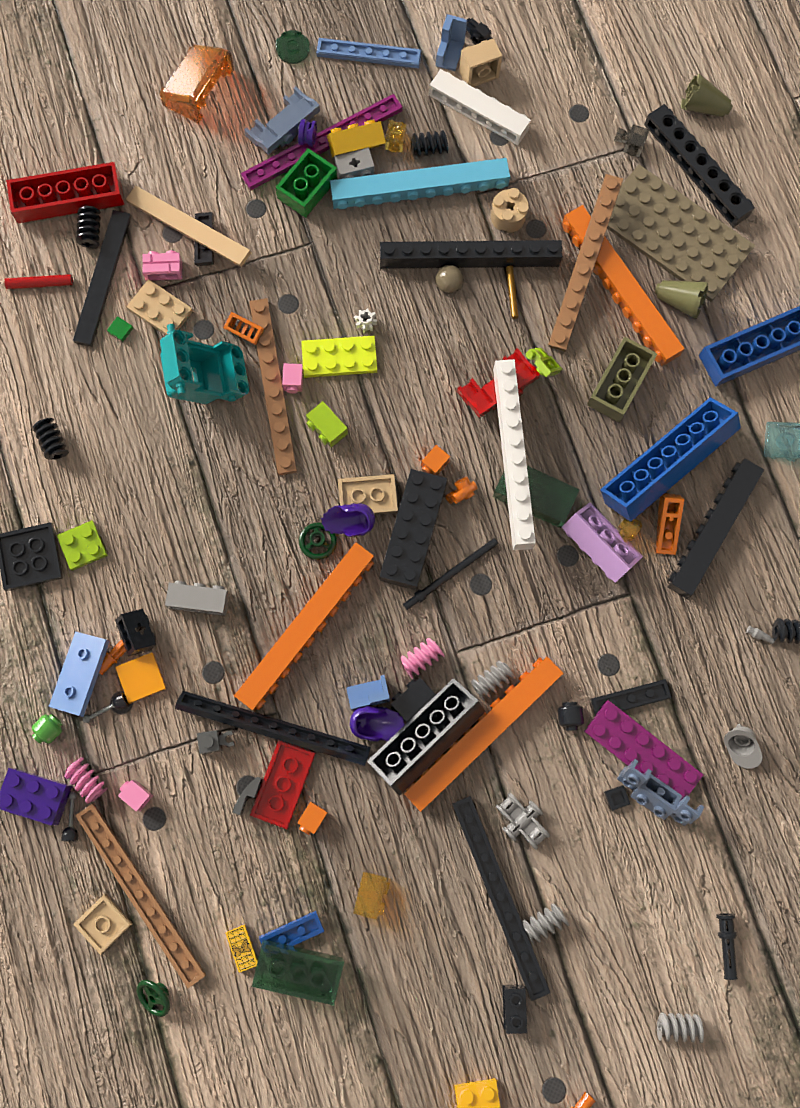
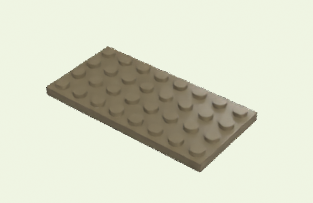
M640 164L622 184L607 228L680 281L709 283L707 285L709 287L706 299L710 302L714 300L755 247L752 242Z

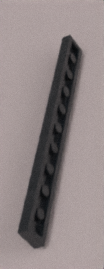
M182 691L175 705L177 710L363 766L366 765L371 747L186 691Z
M471 796L452 803L530 1000L534 1001L550 994Z

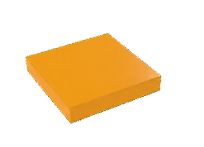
M153 652L115 667L129 704L167 689Z

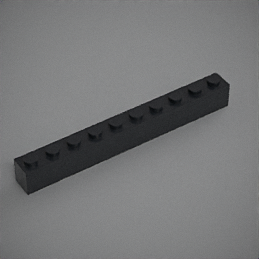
M562 240L380 242V269L442 268L446 265L456 266L457 268H499L507 266L559 267L563 257Z

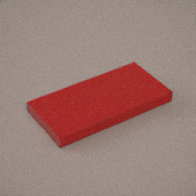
M278 740L250 816L288 830L316 753Z

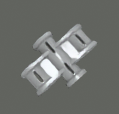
M509 792L507 794L508 797L500 805L497 804L495 806L510 822L507 827L504 826L502 829L514 842L517 840L516 837L521 834L537 850L538 845L546 837H550V834L543 826L535 820L543 812L531 800L528 802L529 805L524 808Z

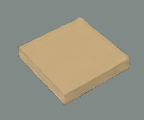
M104 894L73 925L95 950L102 955L133 923Z

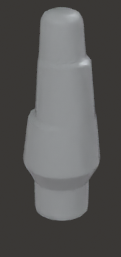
M749 626L746 630V633L750 634L753 638L761 639L770 644L775 642L770 635L759 628Z

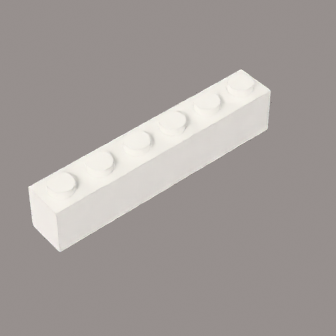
M440 69L430 83L429 96L517 146L529 130L531 119L526 115L514 111L510 106H506L495 98L489 97L481 90L473 88L449 72Z

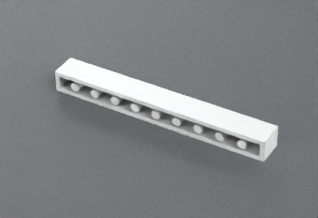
M515 359L495 361L493 372L513 550L533 549L536 542Z

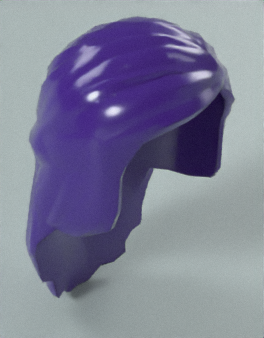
M352 503L351 505L330 508L323 514L321 520L324 529L331 534L337 533L355 537L358 535L363 536L373 529L375 514L368 505Z
M360 707L350 717L352 733L362 740L373 742L380 740L389 741L405 725L403 717H400L398 712L385 707Z

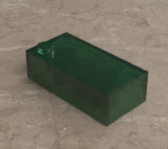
M527 466L532 515L562 528L580 489ZM503 472L493 497L508 504L505 473Z
M263 939L252 980V987L334 1005L344 960L343 957Z

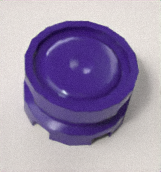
M301 119L298 144L302 146L308 144V146L314 147L317 135V121H312L311 123L307 119Z

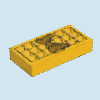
M246 924L225 932L239 973L259 965Z

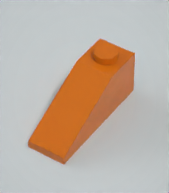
M664 493L660 497L656 553L676 555L684 499L680 494Z

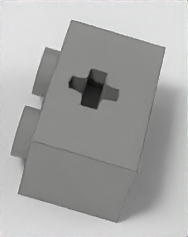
M369 148L334 156L339 179L374 175V163Z

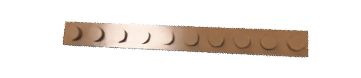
M605 174L548 347L565 352L567 350L623 183V178Z
M268 299L249 301L253 323L264 328L256 345L278 476L297 473Z
M92 803L75 815L187 989L206 976V973L96 805Z

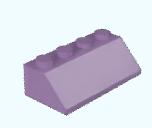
M591 502L577 511L562 526L566 535L572 538L579 548L591 557L593 563L599 566L605 572V575L615 583L643 557Z

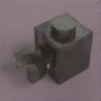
M633 124L629 133L622 128H618L614 141L626 143L623 152L630 156L640 157L649 129Z

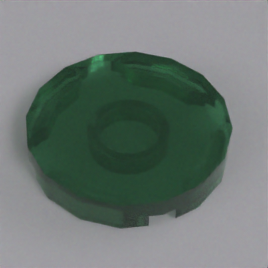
M297 30L283 32L279 39L277 38L276 40L277 56L289 64L302 62L309 55L310 43L308 38Z

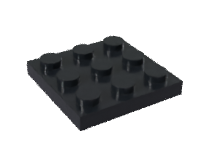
M52 522L0 533V573L4 591L63 579L54 524Z

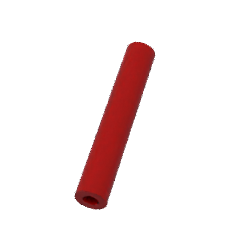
M72 274L5 278L4 284L6 289L73 285Z

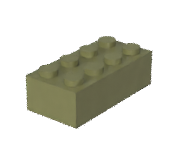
M624 336L590 397L587 406L620 422L658 353Z

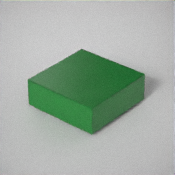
M117 316L107 329V332L123 342L133 330V326Z

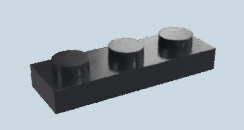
M213 212L195 213L196 220L214 229ZM195 241L194 264L196 266L214 265V252Z

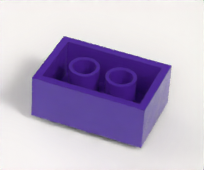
M8 768L0 790V810L51 826L59 825L72 786L20 769Z

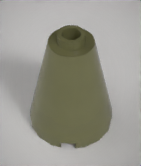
M700 74L695 75L685 91L687 93L686 99L682 98L680 105L684 110L720 117L725 116V114L728 115L733 106L730 98Z
M663 280L661 284H657L655 294H657V298L697 319L701 312L698 308H701L702 304H704L709 283Z

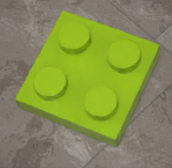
M93 520L57 535L71 571L108 556Z

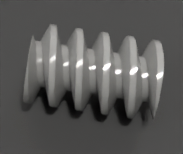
M497 661V668L492 665L490 666L491 672L488 670L484 671L485 677L478 675V681L474 679L471 681L474 690L483 701L484 695L488 698L491 697L489 691L497 693L496 686L501 689L504 688L502 681L509 684V676L516 679L506 663Z
M551 904L552 911L544 908V915L537 912V919L530 916V924L526 920L522 921L524 929L533 945L534 938L539 943L541 942V934L547 939L548 930L555 934V926L563 930L562 922L570 926L560 907Z
M661 1012L657 1021V1036L659 1041H661L662 1035H665L666 1041H670V1037L673 1035L675 1042H678L679 1036L682 1037L683 1042H686L687 1036H690L692 1043L695 1042L696 1036H698L699 1042L703 1043L704 1028L701 1018L697 1014H694L692 1017L690 1014H685L683 1017L680 1013L676 1014V1016L673 1013H669L666 1016L665 1013Z

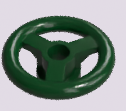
M322 523L309 524L302 530L299 537L301 551L311 559L320 560L327 558L333 553L337 545L335 533L331 534L327 531L331 537V543L325 541V536L320 531V528L324 529ZM314 529L309 538L310 543L305 546L306 534ZM316 538L321 539L319 543L314 542ZM322 546L328 549L321 554L310 552L314 547Z
M151 980L139 982L137 995L143 1007L157 1017L166 1016L170 1011L167 987L163 983H155ZM143 989L147 993L149 1001H147V999L145 998ZM160 1004L164 1006V1009L158 1010L154 1006Z

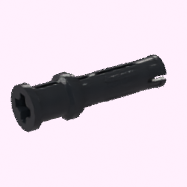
M716 914V918L719 919L720 931L718 936L722 941L724 979L737 980L734 944L737 932L734 931L733 920L735 914ZM728 949H729V954H730V966H729Z

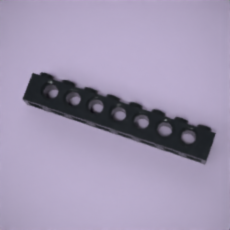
M663 104L648 114L644 124L645 127L728 223L734 228L748 218L755 208L751 200L745 197L741 189L731 181L729 175L719 167L717 161L711 158L707 150L697 142L695 136L677 119L673 111Z

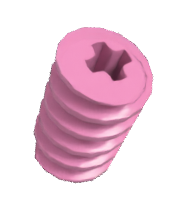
M430 638L426 639L427 645L420 643L421 650L415 647L414 654L410 651L407 652L408 659L404 656L401 657L402 665L412 679V672L417 675L420 674L419 667L424 671L426 670L425 663L432 666V658L438 662V654L445 657L440 647Z
M82 757L66 769L65 778H71L70 784H76L75 790H82L80 796L86 797V803H91L99 798L108 788L102 789L104 781L96 782L99 775L91 776L94 772L93 769L86 771L89 764L81 765L84 760Z

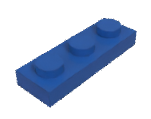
M314 911L259 936V940L268 958L324 932V927L317 911Z

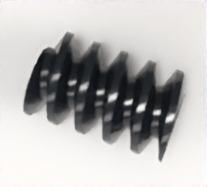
M441 130L440 134L434 131L433 135L427 132L426 136L422 132L419 134V137H417L416 133H413L411 138L412 157H414L416 151L419 156H421L422 151L428 156L429 150L435 155L436 149H438L439 154H442L443 148L448 153V139L444 130Z
M83 206L77 211L76 242L80 246L89 249L99 247L97 241L100 240L98 236L100 230L98 228H100L99 221L101 217L99 214L101 212L95 207Z
M54 418L39 420L33 426V431L36 433V438L39 439L38 443L44 452V457L48 460H57L69 454V451L64 449L66 444L61 443L63 437L59 436L61 434L60 430H55L58 428V425L53 423Z
M777 618L772 628L774 641L779 637L780 643H783L785 638H787V643L791 644L794 638L795 644H799L800 621Z

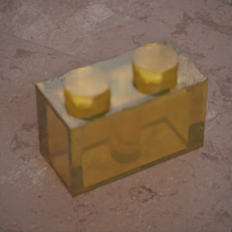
M363 871L353 914L376 920L378 915H383L385 903L382 902L383 894H388L390 882H387V876Z

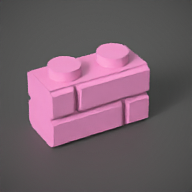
M150 251L148 254H143V275L145 280L183 279L180 253L176 251H167L166 253Z

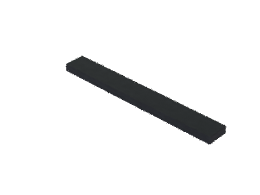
M117 210L112 211L74 334V343L90 347L93 345L132 217L130 213Z

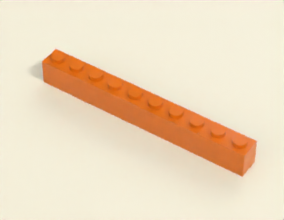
M583 205L565 214L562 222L564 231L569 233L573 244L579 247V249H581L591 219L590 214ZM604 237L593 272L600 277L604 288L612 294L613 301L619 304L623 315L631 321L634 331L640 334L644 345L658 353L655 360L661 366H664L679 357L685 348L607 238Z
M355 542L239 688L234 697L254 712L256 709L260 710L265 705L266 700L264 699L269 693L272 695L279 686L277 683L281 678L285 679L291 671L289 667L293 662L297 663L303 656L301 652L305 647L309 648L313 644L315 634L318 631L321 633L327 625L326 620L330 616H335L339 610L337 606L341 601L345 602L351 595L349 591L353 586L357 587L363 579L361 577L365 571L369 572L375 564L373 562L374 555Z
M540 657L532 665L534 669L530 673L525 671L518 678L520 682L516 686L512 684L504 691L506 696L502 700L498 697L490 705L492 709L488 713L485 712L477 720L478 723L474 727L471 726L463 733L464 736L459 741L456 740L449 747L450 750L445 755L442 754L431 768H428L420 775L421 778L416 783L413 782L406 789L404 795L420 812L564 674L548 657L544 659Z

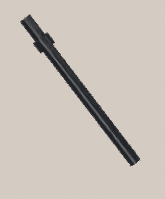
M493 538L423 590L419 589L412 598L402 604L403 607L408 610L418 602H423L427 599L426 596L498 545L497 540Z

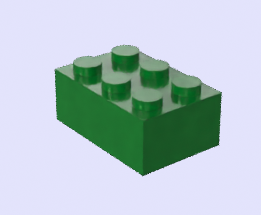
M308 148L275 187L277 199L306 218L331 188L330 180L338 179L337 167Z

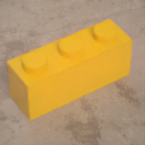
M369 120L364 122L365 125L358 126V123L349 125L348 129L341 130V127L332 129L331 133L327 135L332 158L336 155L364 148L371 149L386 144L381 121Z

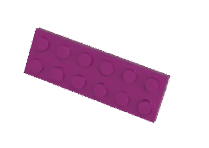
M609 700L605 702L583 731L628 766L636 759L638 763L635 769L642 774L650 769L653 776L681 794V800L686 795L689 796L703 777L701 772Z

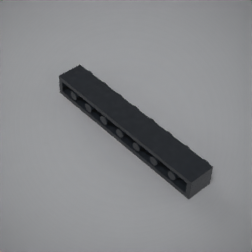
M746 458L740 463H735L731 470L733 475L725 480L722 485L724 487L723 492H719L713 501L716 504L713 509L709 508L705 514V523H701L695 532L698 535L695 540L691 539L686 547L688 550L687 554L680 557L677 562L679 566L677 571H673L668 578L670 583L667 588L686 599L693 595L765 469Z

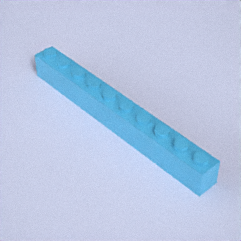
M507 158L330 180L333 208L346 209L353 206L379 205L384 202L395 203L400 200H416L423 197L432 198L438 195L449 196L454 193H469L470 191L477 190L485 191L492 188L502 189L508 187L510 173Z

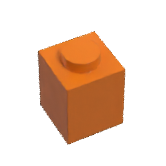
M435 445L421 461L422 471L438 475L450 462V456Z
M310 802L297 822L301 825L299 829L308 835L311 832L315 834L328 812Z

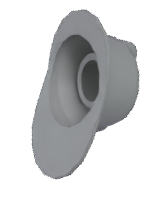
M737 724L733 730L725 734L724 743L734 763L747 769L755 768L761 763L763 758L762 751L753 730Z

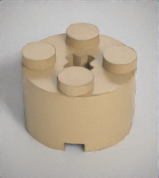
M516 188L499 192L493 199L491 209V222L494 227L500 231H507V233L516 232L521 229L528 212L526 197Z

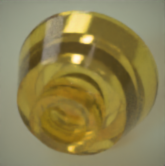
M623 519L618 529H620L619 535L625 543H630L642 528V523L635 519L631 522Z

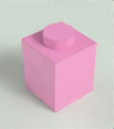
M284 363L282 380L284 391L291 394L302 392V364Z
M136 780L126 781L120 788L121 793L118 795L136 812L141 811L154 796Z

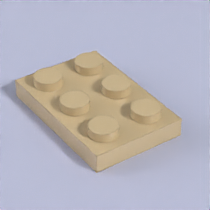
M149 279L126 306L130 312L167 335L168 324H174L175 330H179L193 312L190 306Z
M394 474L338 479L340 506L361 503L368 505L374 514L398 513Z

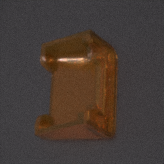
M197 44L191 46L166 86L160 91L163 106L199 124L203 118L200 110L206 106V97L220 76L224 78L226 75L231 76L234 71L231 52L219 47Z

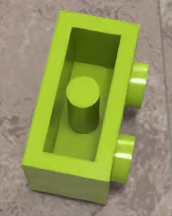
M324 401L306 414V425L311 431L315 430L319 434L318 438L324 445L328 444L332 448L348 435V428Z

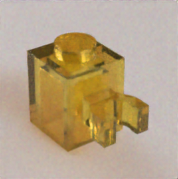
M393 120L389 121L385 138L386 150L403 152L407 124L394 122Z

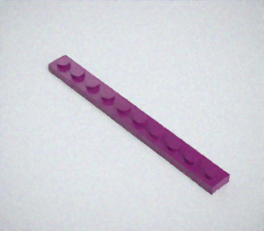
M392 94L317 133L314 147H310L308 144H304V146L296 144L242 172L241 177L251 191L289 171L308 148L318 155L329 150L327 135L331 133L332 129L341 127V130L348 129L349 125L358 123V126L365 125L364 122L369 120L383 122L402 112L403 107L396 96Z

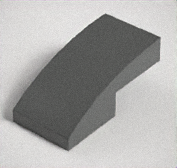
M256 777L245 788L238 798L232 813L243 814L248 797H257L263 778Z

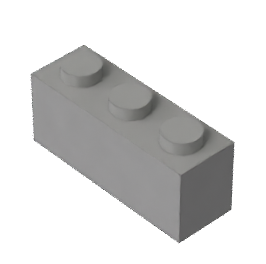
M175 581V583L168 584L165 606L168 609L226 616L229 592L223 586L214 585L213 588H208L205 584L194 583V586L186 585L184 581Z

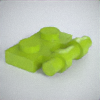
M540 347L529 349L526 353L528 359L535 360L536 369L542 376L557 375L563 370L552 356H548Z

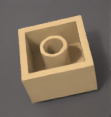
M494 38L484 40L479 44L468 46L461 50L459 73L463 81L468 85L475 87L499 78L502 54Z

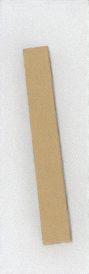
M136 185L126 198L127 203L239 267L243 266L251 254V251Z

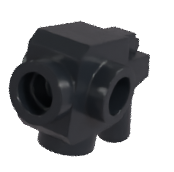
M473 18L467 19L466 32H469L471 35L470 39L474 45L484 40L493 39L491 37L492 32L487 25L482 22L478 23Z

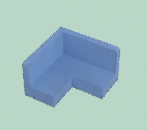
M447 14L442 28L441 43L436 54L437 67L456 71L461 50L465 44L466 19Z
M384 675L380 676V680L346 688L351 711L360 707L374 706L390 701Z

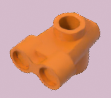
M468 477L461 478L454 483L457 489L445 497L450 504H457L463 499L466 500L474 496L473 491L477 489V485L474 481H470Z

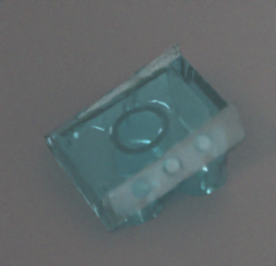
M767 422L764 457L771 459L781 457L793 462L800 458V423Z

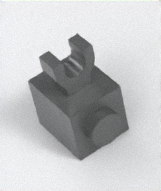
M218 730L197 733L199 754L223 751L222 745L228 747L235 746V742L228 743L226 741L227 736L234 735L233 731H227L223 735H220Z

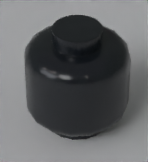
M578 702L562 703V706L558 708L559 725L566 727V731L578 730V726L584 724L583 707L578 705Z

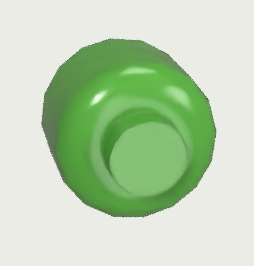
M44 714L32 725V731L34 732L32 737L40 744L42 742L50 744L62 733L61 726L63 724L53 714Z

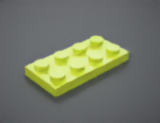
M375 336L301 341L304 378L377 373Z

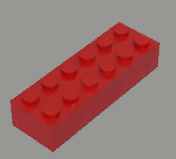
M115 162L6 180L10 211L18 224L76 214L78 209L83 206L105 209L125 205L120 174Z

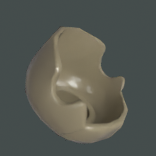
M446 265L438 270L435 281L441 291L453 293L462 288L464 278L462 272L456 266Z

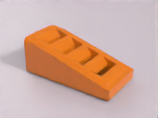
M233 312L230 313L223 327L227 331L255 345L264 330L261 326ZM237 319H238V320H240V321H239V323H238L236 329L234 330L233 327H234V325H235V323H236V321H237ZM244 322L245 325L240 333L239 330ZM250 325L251 328H250V330H249V332H248V334H247V336H246V335H244V334H245V332H246L248 326ZM254 329H258L254 338L251 339L250 337Z

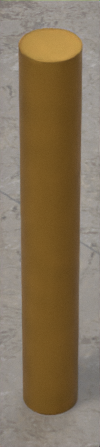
M507 266L506 273L511 318L517 319L519 316L513 266Z

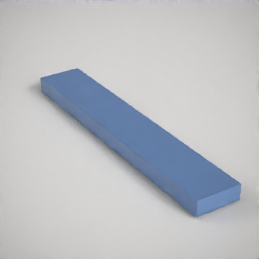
M319 38L316 54L317 57L419 68L421 49Z

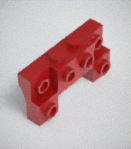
M517 348L509 357L505 356L502 360L515 359L518 394L520 397L524 393V388L540 377V373ZM473 378L464 387H458L457 393L467 406L470 405L479 418L492 409L493 411L497 409L494 379L482 386V389Z

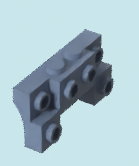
M297 87L293 88L294 94L288 98L285 95L283 97L284 104L287 107L266 123V127L256 119L255 126L251 130L247 127L244 129L245 136L256 147L260 146L268 155L279 145L284 147L293 141L294 137L298 135L301 119L309 121L320 112V105L314 99L306 96Z
M636 759L627 767L625 766L617 777V780L622 782L624 786L633 790L630 797L663 820L670 816L677 823L685 826L688 823L692 824L698 819L704 809L702 805L695 810L687 805L690 799L689 796L686 795L681 800L682 795L653 776L650 769L644 774L635 769L638 763Z

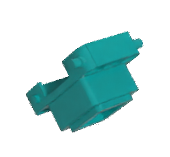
M174 324L167 325V335L160 340L162 351L160 356L166 393L169 397L206 405L216 399L233 402L249 393L244 356L239 346L224 341L214 346L191 341L188 339L194 336L193 333L175 330Z

